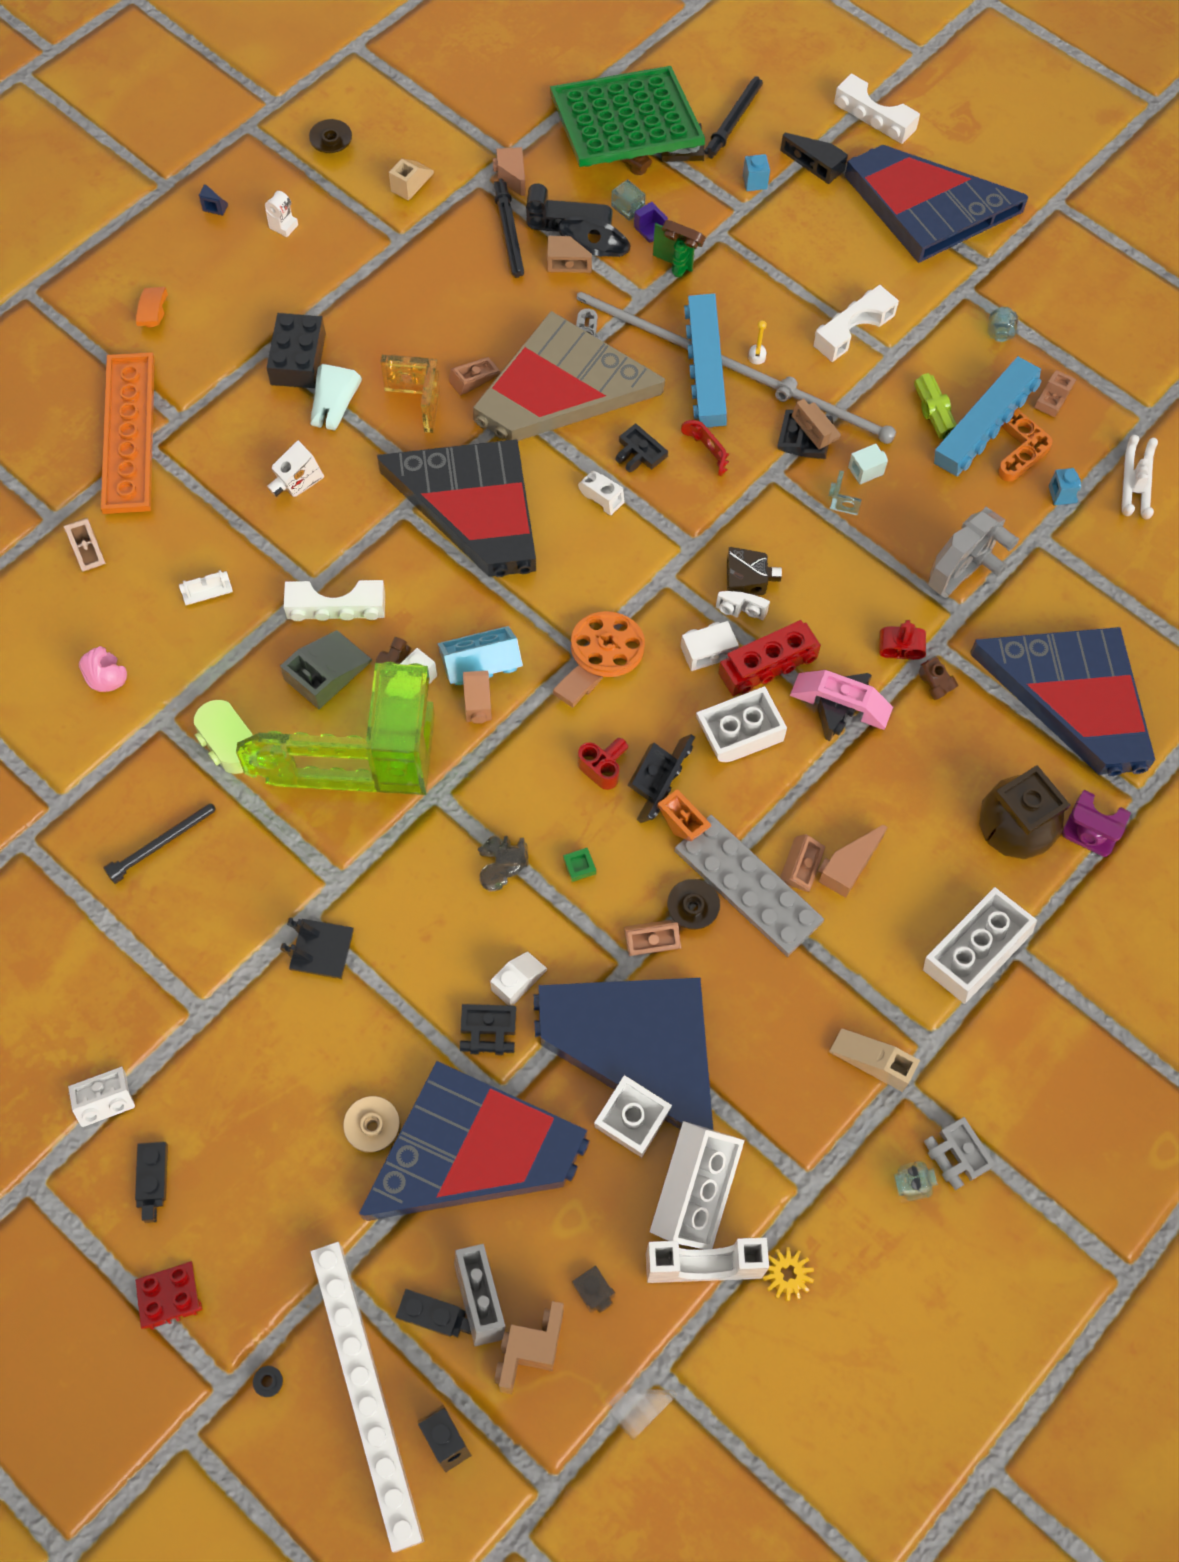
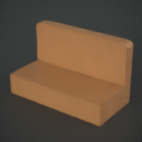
M805 399L796 402L792 417L818 449L840 438V432L816 403L808 404Z

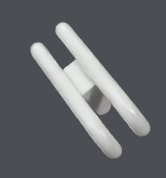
M1132 435L1128 441L1125 453L1122 513L1124 516H1131L1135 507L1132 505V492L1141 493V517L1143 519H1150L1154 513V509L1150 507L1153 456L1158 440L1156 438L1149 439L1144 459L1139 461L1134 470L1135 451L1139 442V436Z

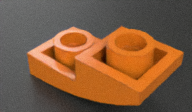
M166 287L144 288L137 308V326L155 327L159 325L165 314L162 305L168 296Z

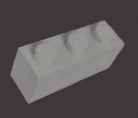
M484 1244L455 1250L454 1266L474 1346L502 1340L505 1323Z

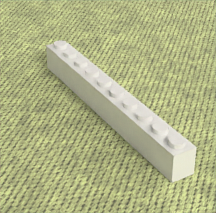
M336 1242L310 1252L391 1550L396 1553L425 1541L344 1251L340 1243Z

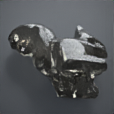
M494 835L483 846L478 848L481 856H493L495 858V863L486 865L479 874V881L482 887L488 891L502 889L508 883L507 878L519 874L524 867L529 865L528 847L524 837L519 839L517 845L512 846L507 835L504 836L503 843H501L498 836Z

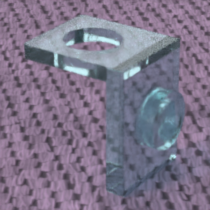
M839 471L837 482L831 483L828 495L833 497L830 509L858 515L862 499L839 494L844 471ZM850 502L854 504V507H845L842 503Z

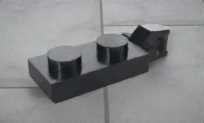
M166 1142L137 1144L135 1200L136 1207L142 1208V1221L145 1223L157 1222V1207L163 1206L166 1200L168 1144Z
M405 1289L396 1319L448 1337L454 1336L458 1338L460 1331L472 1335L468 1319L465 1318V1310Z

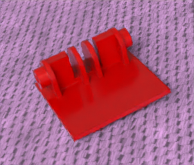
M192 1261L135 1279L141 1329L150 1328L153 1330L157 1326L166 1324V1321L168 1324H172V1319L174 1318L178 1322L181 1320L180 1316H183V1318L190 1315L196 1316L198 1311L203 1310L201 1300L197 1296Z

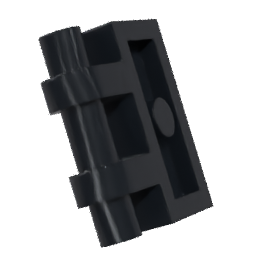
M462 1004L460 1031L463 1034H471V1041L460 1040V1051L470 1052L472 1055H479V1052H495V1055L515 1052V1042H504V1035H515L516 1006ZM480 1034L496 1035L495 1042L480 1041Z

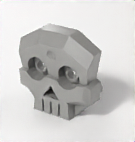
M985 507L981 512L972 514L963 522L961 527L963 529L953 534L936 556L930 572L928 585L941 596L947 598L965 578L967 579L982 564L999 577L1005 571L1008 564L992 554L996 541L1007 548L1008 551H1011L1018 543L1019 538L1003 527L1004 518L988 507Z

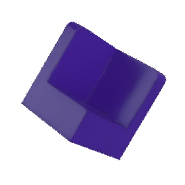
M650 202L635 211L634 228L651 243L654 241L655 224L663 226L668 218L653 202Z

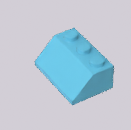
M509 626L438 643L450 684L463 685V672L488 670L490 678L493 676V673L501 671L503 673H511L516 671L517 667L523 666L517 638Z

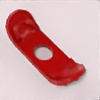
M688 420L682 423L681 432L684 435L692 436L696 441L701 440L718 460V476L722 477L728 470L725 466L729 463L726 460L729 453H726L724 447L702 422Z

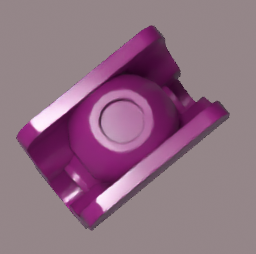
M1083 790L1062 830V835L1064 838L1106 857L1112 852L1116 841H1119L1122 837L1131 812L1119 807L1114 815L1101 814L1093 804L1095 795Z

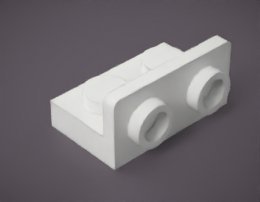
M123 1067L68 1086L72 1111L82 1127L135 1107L129 1093L127 1077Z

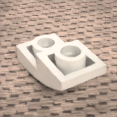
M721 591L717 596L716 608L726 615L738 617L742 610L750 617L764 620L768 613L770 601L748 593Z

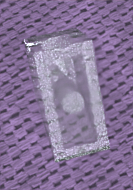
M630 1389L626 1394L621 1390L610 1401L612 1409L609 1411V1414L634 1440L676 1398L677 1394L673 1390Z

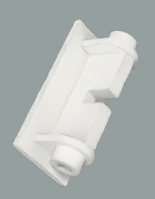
M221 570L204 578H197L187 582L184 580L183 584H179L185 605L233 592L227 571L222 572Z

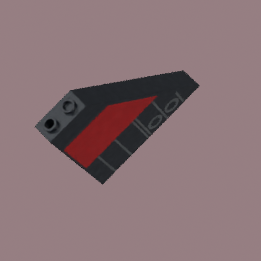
M518 439L377 455L380 473L488 577H504L509 574H528L536 571V555Z

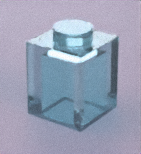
M627 179L612 190L611 206L630 221L634 218L635 211L645 206L646 194Z

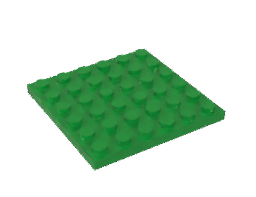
M671 66L550 86L551 97L579 167H589L594 164L611 163L622 159H633L639 156L654 155L667 151L673 152L679 149L705 145V136Z

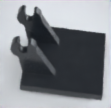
M288 918L287 925L294 928L298 933L296 945L291 944V947H289L286 943H282L280 948L281 951L286 952L291 957L289 970L342 979L354 928L307 919H298L296 922L293 918Z

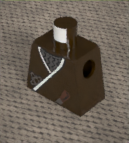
M729 547L727 555V591L760 596L766 594L768 581L781 582L782 568L768 567V555L766 553Z

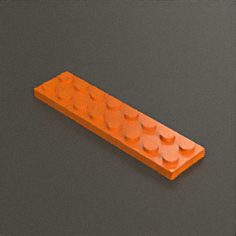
M153 352L107 355L101 511L103 514L151 511L155 366Z

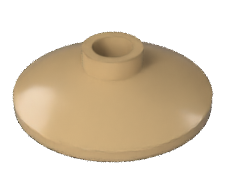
M369 1096L359 1099L351 1105L344 1117L343 1128L347 1140L356 1149L364 1152H377L385 1149L394 1141L399 1131L400 1121L395 1107L389 1101L381 1097ZM371 1122L378 1124L377 1129L374 1131H370L367 1128Z

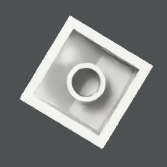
M624 1075L594 1122L596 1129L642 1158L672 1105Z

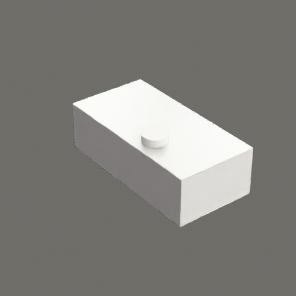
M994 887L926 957L923 971L965 1004L1033 934L1037 919Z

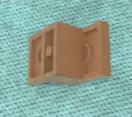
M552 1301L551 1309L545 1308L542 1321V1330L545 1331L511 1325L510 1332L504 1331L501 1344L502 1353L505 1354L504 1363L498 1362L495 1374L496 1384H499L500 1392L512 1394L518 1364L553 1371L564 1313V1303Z

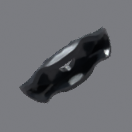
M585 216L567 217L562 219L558 225L561 236L572 237L594 256L620 257L627 254L631 247L628 239L612 225L595 218ZM595 229L600 232L601 238L599 242L592 243L589 241L588 234L591 230Z

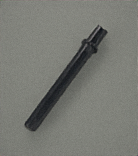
M755 76L750 81L720 128L711 135V141L704 150V153L708 154L709 158L716 156L720 148L726 145L728 136L763 85V80L758 76Z
M499 179V181H494L496 194L494 200L499 209L511 274L515 278H519L524 275V268L510 203L512 197L508 193L506 182L503 179Z

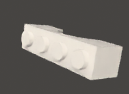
M851 73L837 87L834 104L903 144L917 129L920 113L905 104L886 107L875 103L867 93L868 83Z
M878 285L873 290H868L857 302L853 301L845 311L837 313L826 325H821L816 330L813 346L831 362L835 361L849 349L851 340L850 328L858 324H872L880 327L895 316L899 300L881 285Z
M383 580L358 581L350 593L337 598H329L318 594L313 589L310 581L285 582L284 610L286 617L294 621H302L304 619L325 621L328 619L352 620L353 618H366L368 620H375L377 618H385Z

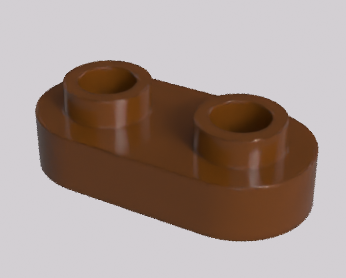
M665 220L662 227L666 238L673 241L677 239L683 240L686 246L697 249V246L702 247L706 239L702 233L671 220Z

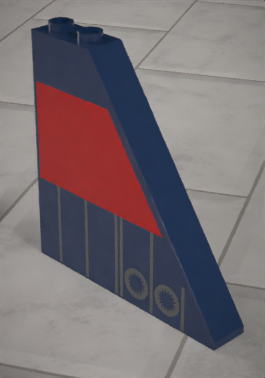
M886 145L872 148L866 153L851 158L847 162L845 178L918 263L1023 213L1028 199L1026 194Z
M1120 627L975 640L970 651L971 656L1098 775L1108 774V776H1117L1125 772L1141 774L1148 771L1154 763L1155 756Z
M436 1061L359 1215L362 1219L370 1221L564 1187L567 1180L572 1181L578 1168L574 1163L578 1155L583 1156L590 1142V1140L586 1139L587 1130Z

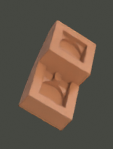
M1055 370L1034 408L1055 417L1077 379Z
M579 665L553 689V695L573 708L585 694L589 695L603 677L591 674Z

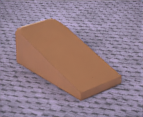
M487 357L452 368L449 382L458 394L462 395L499 376L501 372L490 358Z

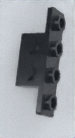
M692 734L679 740L672 755L656 743L650 744L627 785L647 799L637 818V821L640 823L653 820L660 811L658 803L670 793L672 780L679 775L682 770V761L693 749L692 743L695 736Z

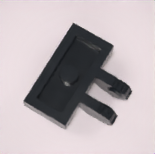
M636 423L619 436V442L625 448L617 454L615 460L620 464L626 461L631 453L635 455L625 467L629 472L636 470L641 462L652 470L668 457V450Z

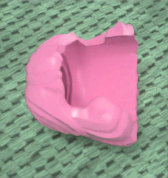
M99 646L90 650L79 661V668L86 683L90 688L98 692L113 691L121 687L127 678L126 668L124 666H117V657L110 654V652L106 653V648Z

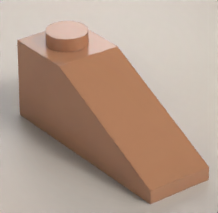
M882 825L836 851L830 860L825 858L819 868V872L822 873L819 882L846 898L884 837L888 827Z

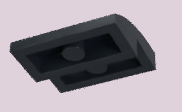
M786 410L777 446L778 450L808 458L826 459L829 445L818 449L792 417L793 410ZM826 416L833 424V417Z

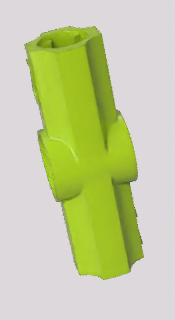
M929 373L923 374L914 382V386L922 401V413L925 419L931 420L939 439L944 440L957 425L951 413L950 399L948 395H942L933 375Z

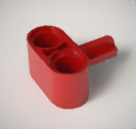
M905 620V623H902L900 627H884L879 631V653L884 658L922 659L926 656V631L921 628H915V624L910 623V620Z
M617 738L605 750H602L595 743H584L578 750V767L602 789H613L619 780V765L615 760L629 746L623 738ZM593 756L595 759L589 761L584 759V757ZM608 771L613 773L614 775L606 777L602 775V773Z

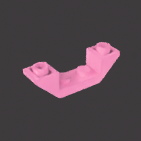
M827 670L799 673L790 694L792 697L814 704L816 697L820 696L864 712L861 722L883 730L886 728L893 709L874 687Z

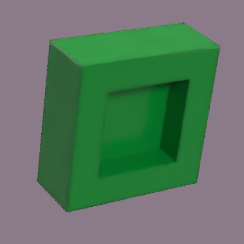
M588 847L563 855V861L571 882L596 874V868Z

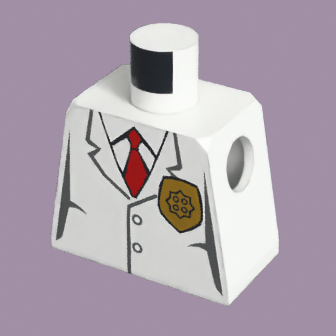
M298 440L272 465V470L277 478L267 487L275 497L284 490H287L293 497H296L323 479L324 475L313 455Z

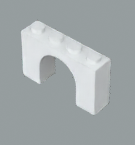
M767 1238L737 1239L732 1246L706 1250L679 1248L678 1241L649 1242L646 1250L647 1283L762 1279L769 1269Z

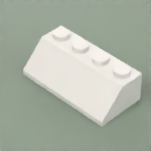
M683 1121L650 1233L668 1241H678V1244L704 1250L712 1249L745 1140Z

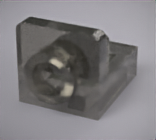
M594 1266L572 1281V1285L590 1313L596 1309L601 1313L613 1304L611 1299L615 1297V1291L609 1287L597 1266Z

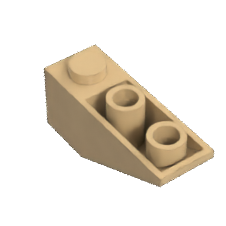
M842 1028L829 1051L831 1054L901 1092L909 1084L920 1062L919 1059L895 1046Z

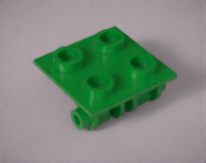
M656 223L653 256L672 263V273L675 277H681L686 270L692 272L695 249L686 246L683 240L677 239L673 241L664 236L665 232L662 231L663 226Z

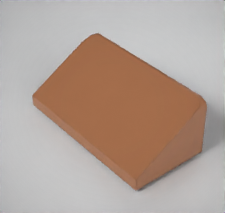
M807 834L795 837L780 878L789 886L810 892L825 846Z
M673 919L624 927L629 956L681 948L678 922H675Z

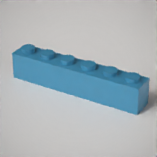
M713 293L688 296V305H684L685 319H690V325H686L687 339H691L692 345H688V358L693 359L694 364L689 365L690 379H695V385H691L692 399H697V405H693L694 419H698L706 427L727 426L716 295Z
M1017 356L935 449L934 464L956 477L963 470L966 471L970 467L973 458L984 451L987 442L997 436L1000 427L1011 420L1014 411L1025 404L1028 395L1038 389L1041 384V368Z

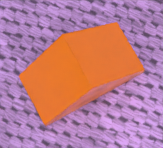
M678 789L658 803L662 815L675 836L693 841L711 827L710 822Z

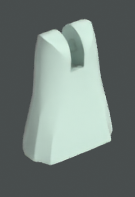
M326 364L318 367L311 411V426L321 428L327 414L326 428L336 430L349 402L362 381L361 376L355 370Z

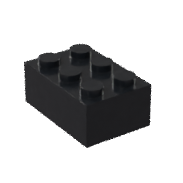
M277 313L267 362V372L271 385L315 388L317 370L321 363L326 336L323 316Z

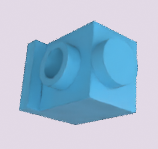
M1074 468L1055 470L1049 484L1054 505L1078 502L1077 493L1081 489V481Z

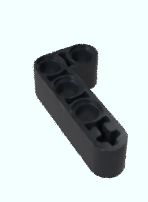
M532 184L528 189L526 222L531 229L559 232V222L564 218L574 216L591 217L612 225L613 211L608 205L548 200V190L542 184ZM595 229L589 232V234L601 235L600 232Z

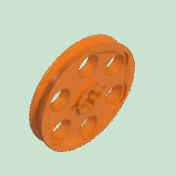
M603 611L590 614L580 620L572 632L571 652L573 658L584 670L597 676L617 677L624 675L637 667L644 654L645 638L641 628L631 618L620 613ZM592 623H599L602 626V628L599 630H593L590 628L589 625ZM617 624H622L626 626L627 629L624 631H617L616 629H614V626ZM585 639L590 644L588 646H580L577 644V641ZM636 642L639 646L636 649H630L626 646V643ZM591 657H598L602 662L592 664L589 662V659ZM622 658L626 661V664L616 665L613 660Z

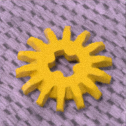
M786 1247V1255H782L780 1250L777 1249L775 1250L778 1256L777 1259L770 1255L768 1256V1260L772 1265L767 1270L769 1275L763 1276V1281L771 1280L772 1284L767 1289L770 1291L775 1287L778 1290L775 1295L777 1298L783 1292L786 1293V1301H790L791 1293H795L796 1298L800 1299V1289L806 1293L809 1291L805 1282L813 1283L814 1279L807 1276V1273L814 1272L813 1267L805 1268L804 1266L809 1261V1258L806 1257L800 1261L798 1258L801 1251L799 1250L796 1251L795 1256H791L790 1247ZM789 1266H792L796 1279L790 1278L786 1282L783 1280L784 1274L780 1272L781 1268L787 1269Z

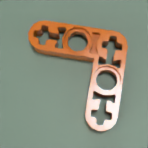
M1019 409L1014 411L1013 417L1008 423H1004L1001 426L1022 444L1003 459L999 466V477L1008 482L1016 480L1050 451L1053 442L1049 434ZM1024 426L1030 432L1022 433L1018 430V427ZM1037 443H1038V444H1041V445H1040L1039 447H1037V449L1035 450L1036 444H1037ZM1026 453L1030 455L1031 459L1023 460L1019 454ZM1014 463L1016 464L1014 470H1009V471L1006 470V469H1010L1011 467H1013Z

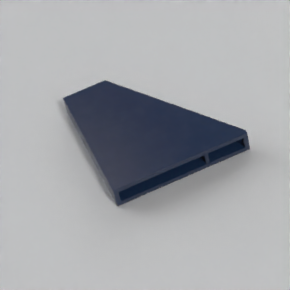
M701 978L538 985L539 994H533L534 1011L540 1010V1020H535V1037H541V1046L614 1090L624 1075L672 1105L664 1120L680 1130L683 1121L713 1130Z

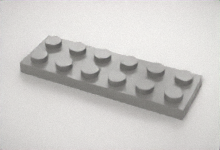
M710 815L707 820L710 822L711 827L693 841L684 839L675 847V852L788 957L824 922V918L716 818Z

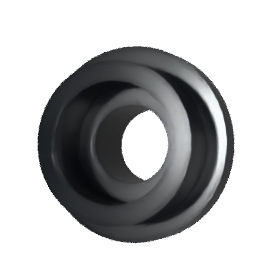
M273 1366L260 1368L253 1378L254 1390L262 1397L276 1395L283 1385L281 1372ZM266 1376H271L273 1379L269 1387H264L262 1384Z

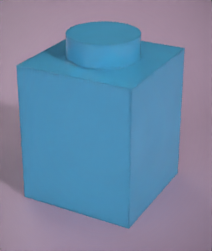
M766 154L745 156L743 179L746 191L767 189L770 168Z

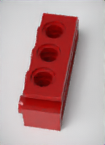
M799 620L727 654L728 658L720 661L718 674L732 696L739 693L746 694L756 685L761 683L767 684L782 673L789 674L797 666L814 662L818 657L821 644L808 624Z

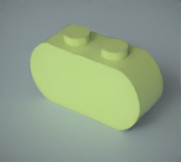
M213 700L203 704L197 710L194 716V725L198 733L194 736L202 747L207 746L210 752L208 755L216 766L220 764L226 772L232 774H239L250 770L259 759L260 749L256 738L230 703L224 700Z

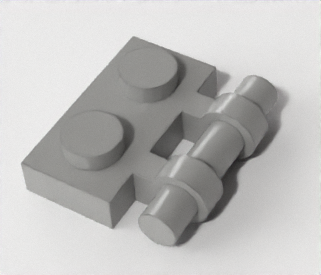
M965 1117L939 1132L945 1141L938 1145L933 1136L924 1141L929 1149L928 1155L932 1160H936L943 1171L942 1176L946 1182L949 1181L954 1190L964 1185L958 1176L959 1174L965 1172L969 1180L972 1181L996 1166ZM951 1150L959 1163L954 1167L944 1154Z

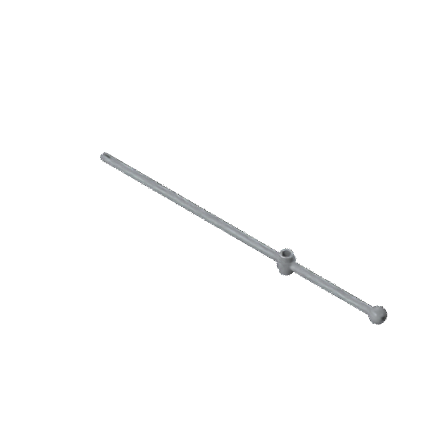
M583 292L577 293L579 301L687 350L688 345H692L690 340L588 294ZM721 355L723 366L776 389L775 396L779 401L785 402L792 397L798 400L805 399L808 404L816 403L822 411L878 435L883 443H892L895 438L896 430L892 426L886 425L881 427L796 388L797 381L793 377H786V379L779 381Z

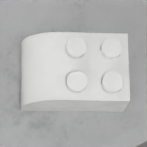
M765 686L696 713V718L720 762L734 761L783 742L787 730Z

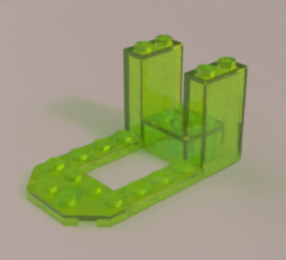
M394 662L375 663L366 738L356 735L348 737H336L332 734L313 736L303 732L283 734L279 731H269L268 733L259 732L237 742L236 754L244 774L253 778L257 777L258 774L266 778L265 783L279 787L426 795L435 716L433 702L427 701L430 680L428 666L418 663H411L409 665L396 664ZM293 755L366 759L369 762L370 771L366 769L345 771L337 767L328 770L319 769L315 766L297 768Z

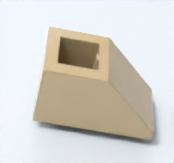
M401 159L389 171L391 191L409 201L434 174V171L417 161Z

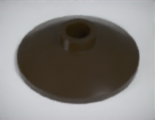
M327 119L318 122L312 127L309 139L311 145L316 150L324 153H336L344 150L351 143L352 132L346 123L336 119Z
M688 879L673 887L668 896L667 907L671 918L678 922V925L696 930L705 928L714 922L720 910V899L716 890L710 884L698 879ZM694 904L698 909L691 911L688 906Z

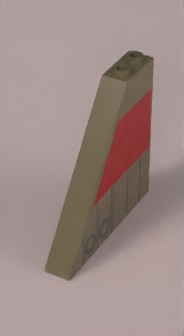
M551 311L473 407V420L480 427L488 428L502 440L518 439L520 441L659 396L664 392L665 378Z

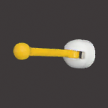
M763 320L759 321L757 325L759 328L757 345L751 346L748 353V360L756 365L764 363L767 354L765 347L761 345L763 331L767 327V323Z

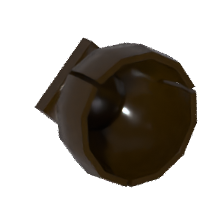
M1036 765L1022 775L1001 780L982 800L979 825L986 841L989 840L988 844L1005 856L1027 859L1045 853L1060 837L1063 829L1064 811L1070 807V803L1040 767Z

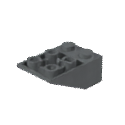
M336 630L298 649L280 665L284 680L315 707L320 709L372 662V659Z

